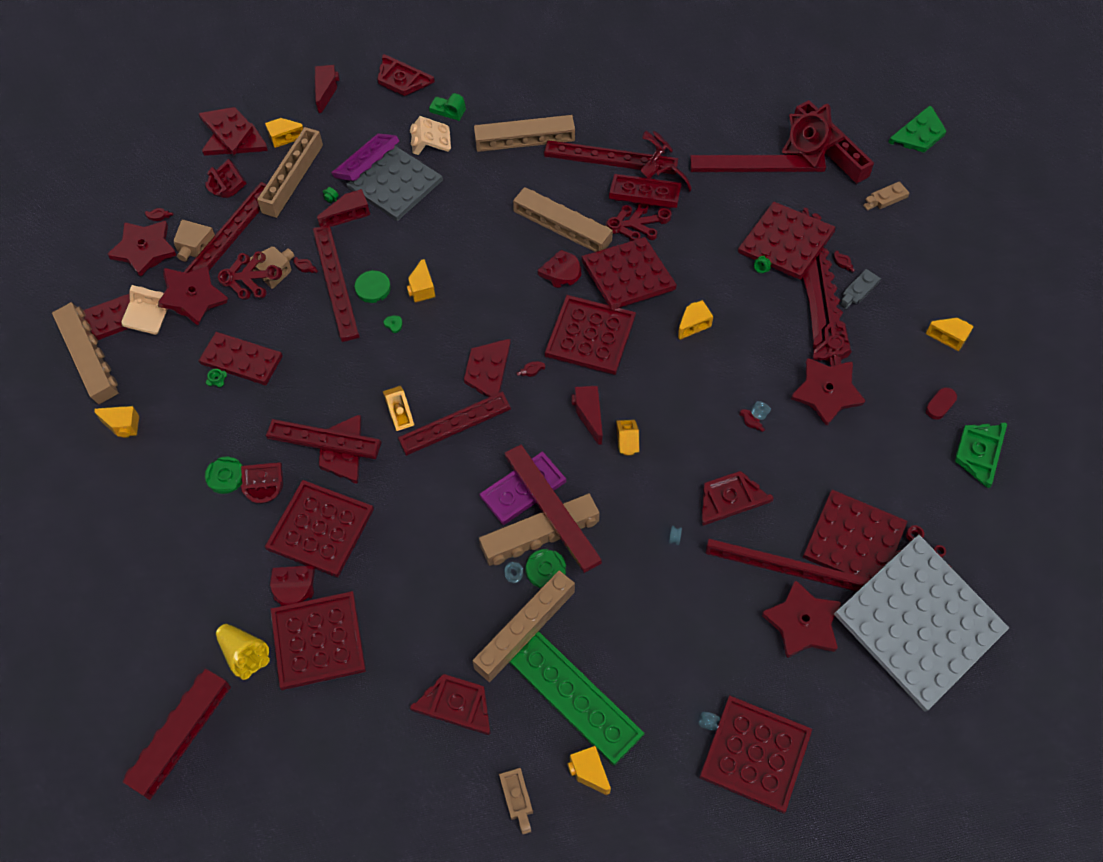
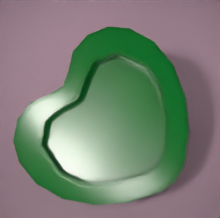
M389 316L384 320V326L389 328L391 332L397 333L402 329V319L400 316Z

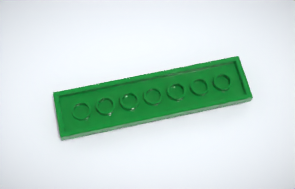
M539 631L509 662L613 766L644 736L645 733Z

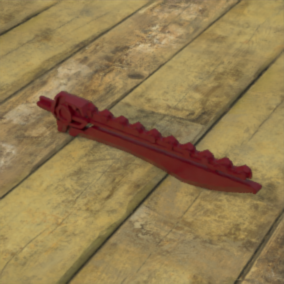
M804 208L802 213L809 216L808 208ZM812 214L813 218L818 220L822 219L819 214ZM823 248L817 257L827 313V327L816 259L804 274L803 280L811 312L813 348L815 349L813 360H826L830 362V366L842 364V359L847 358L852 351L846 325L843 321L839 320L843 312L837 308L840 299L834 296L837 287L831 283L835 275L828 271L832 266V263L826 260L829 251Z

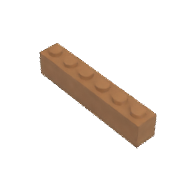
M572 115L474 125L477 152L547 144V140L557 142L575 141V126Z
M304 127L258 197L257 201L261 213L278 217L323 146L320 131Z
M524 187L513 200L515 213L594 252L606 249L612 242V229L562 204H558L550 198L536 193L534 190Z
M70 302L52 312L89 396L95 402L101 404L119 394L116 388L118 383L109 373L111 368L103 360L105 355L96 345L98 340L91 334L90 330L92 328L88 321L84 319L86 315L80 306L76 307Z
M590 493L563 504L580 529L593 527L599 522L600 513ZM542 512L479 537V542L488 565L491 566L493 564L499 565L511 557H519L530 549L536 550L547 542H556L560 537Z
M558 571L473 659L474 669L490 683L575 593V583L561 571Z

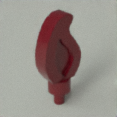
M156 208L151 212L146 211L145 215L149 220L161 221L173 216V212Z
M838 250L835 251V263L841 268L854 272L855 269L851 264L850 257L840 254Z
M294 258V263L298 270L311 273L318 272L310 260Z
M530 362L523 369H520L519 372H516L517 376H536L541 369L545 370L546 365L543 362Z
M746 409L740 411L739 415L744 417V422L748 427L761 430L762 432L765 430L760 423L758 415Z

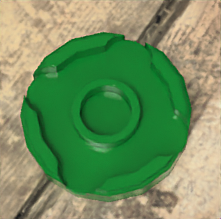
M380 271L365 272L355 282L356 294L365 302L375 303L377 300L385 299L390 293L389 278Z
M220 457L214 463L209 464L205 471V480L209 488L220 494H227L237 490L242 485V464L233 457Z
M549 549L535 551L530 555L526 563L528 580L539 588H542L558 571L566 575L564 558L556 551Z

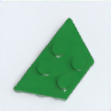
M929 106L890 137L888 143L894 144V142L904 144L905 148L926 152L945 136L946 129L932 106Z
M1007 423L990 426V424H982L980 426L965 425L961 435L955 461L987 488H990L993 483Z

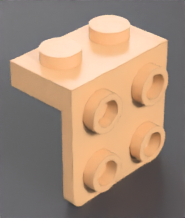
M419 116L416 122L411 125L410 133L412 136L411 146L413 154L419 155L425 145L447 152L450 151L449 126Z
M132 285L130 288V303L122 319V326L154 335L158 334L168 310L158 307V301L164 293Z

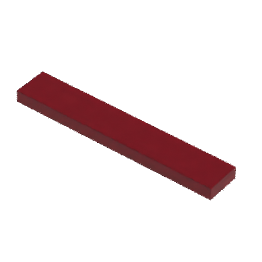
M502 391L398 438L407 456L511 410V407Z
M272 419L266 434L267 439L371 459L377 458L382 444L380 439Z

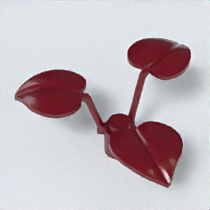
M645 131L643 139L655 144L657 150L651 159L640 169L641 172L650 179L656 173L659 175L661 172L671 169L686 181L690 192L691 185L688 178L677 167L669 165L660 170L658 169L660 165L656 160L662 153H665L666 147L670 152H673L672 147L656 131H653L654 136Z

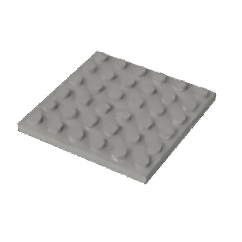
M917 535L834 613L924 712L928 711L1009 629L998 615L920 535Z

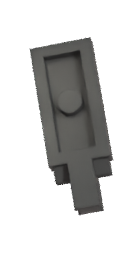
M866 269L843 293L845 297L842 299L840 306L847 309L853 302L859 304L879 284L881 278Z

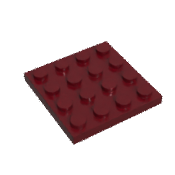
M773 202L738 248V253L753 260L758 259L759 256H765L771 261L770 267L801 280L834 234L836 227Z
M646 237L582 256V263L611 310L676 290L677 284Z
M566 295L547 345L545 357L616 375L636 317V312L621 308L611 310L609 305Z
M302 480L265 548L270 552L339 577L374 508L372 505Z
M831 490L803 558L825 568L871 579L893 559L907 521L835 490Z
M353 591L271 608L281 690L366 672Z
M729 695L700 779L785 814L812 729Z

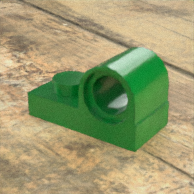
M453 93L448 100L435 97L429 110L431 113L460 121L466 107L463 97Z

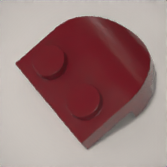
M230 159L217 170L212 167L207 173L209 175L208 182H205L208 191L222 198L235 195L247 184Z
M563 250L556 253L555 256L537 270L540 277L550 280L553 287L558 288L561 287V284L568 283L572 285L581 277V267L577 257Z
M281 462L241 466V489L248 499L256 503H266L272 501L281 493L283 488Z
M309 565L273 568L270 587L274 601L279 602L281 606L303 602L308 597L311 599L314 594V567Z

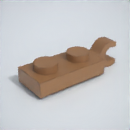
M899 181L873 192L871 196L866 198L868 203H865L863 206L867 210L876 206L882 209L908 198L909 192Z
M521 768L499 774L511 820L518 818L522 834L531 832L527 815L532 814L533 810Z

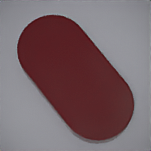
M951 388L940 389L926 407L927 415L932 419L943 418L957 400L956 392Z

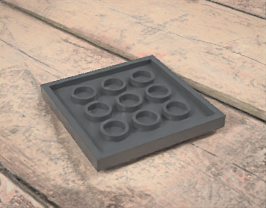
M395 146L394 149L387 151L382 159L374 162L369 170L361 173L357 180L347 183V187L351 191L362 189L367 202L398 221L441 183L443 178L440 174Z

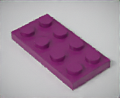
M376 134L331 172L332 175L338 179L357 180L361 173L372 167L374 162L382 159L387 151L395 148V145L399 142L396 135Z
M543 451L532 458L553 490L566 483L564 475ZM515 471L480 493V498L502 525H505L536 503Z

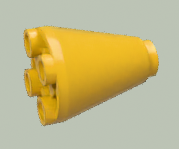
M223 624L217 629V641L230 670L242 680L248 679L253 673L269 663V647L263 640L229 624Z

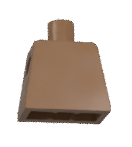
M182 220L174 238L175 247L179 252L177 254L178 259L187 261L189 256L197 257L215 236L212 227Z
M275 247L262 251L266 255V260L263 263H258L253 271L266 270L270 265L281 268L282 276L280 279L261 278L271 289L278 285L292 270L289 260L295 256L289 248L282 253Z

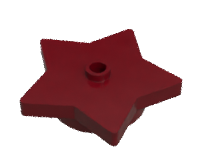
M829 104L823 105L813 113L789 115L791 124L790 138L782 153L784 155H803L815 168H818L826 150L846 138L832 126L831 107Z
M162 221L146 227L124 223L123 239L108 253L109 258L128 262L137 274L142 276L149 268L161 263L163 259L176 256L175 250L166 241L167 222Z
M203 267L189 273L164 269L163 275L167 290L158 301L159 308L172 309L183 316H187L196 325H199L203 316L210 308L227 303L228 297L211 285L208 267Z
M809 358L806 361V381L791 397L794 401L809 405L818 413L825 425H829L842 409L862 406L865 403V399L852 384L853 362L829 367Z
M797 581L793 583L786 602L765 610L762 614L769 623L779 630L783 638L787 658L812 647L835 652L838 648L831 623L835 617L834 613L839 609L841 602L814 598Z

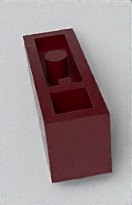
M334 65L315 66V92L318 113L323 112L337 89V81H340L339 71L335 70Z
M362 189L343 195L317 216L319 226L330 224V227L369 216L368 203Z
M598 386L575 387V394L572 395V406H576L577 415L597 444L602 445L603 434Z

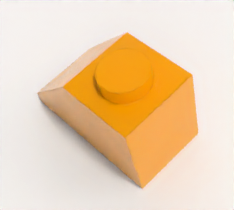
M283 118L265 123L274 148L296 141L303 130L301 123Z
M423 259L408 278L409 286H407L409 296H413L414 302L435 297L434 286L425 259Z
M703 300L691 303L686 307L679 327V340L712 326L713 315Z
M959 318L937 320L931 322L926 334L959 352L974 326Z
M398 386L383 391L396 431L414 426L403 388Z
M133 406L95 409L94 412L100 421L118 437L137 435L139 415Z
M616 420L619 452L624 455H633L635 452H639V429L636 421Z
M594 746L571 754L570 762L567 763L571 776L575 775L578 782L605 795L610 794L611 787L596 747Z

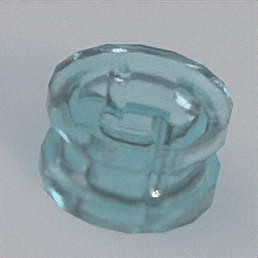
M757 401L751 409L753 416L761 420L766 419L767 414L771 411L770 407L761 401Z
M672 526L670 544L675 542L676 545H679L682 527L676 529L675 526Z
M517 562L507 564L505 567L506 579L512 583L519 582L523 577L522 566ZM511 569H515L517 572L516 576H513Z
M702 712L700 715L702 720L698 724L709 730H717L718 725L716 723L720 721V717L712 713Z

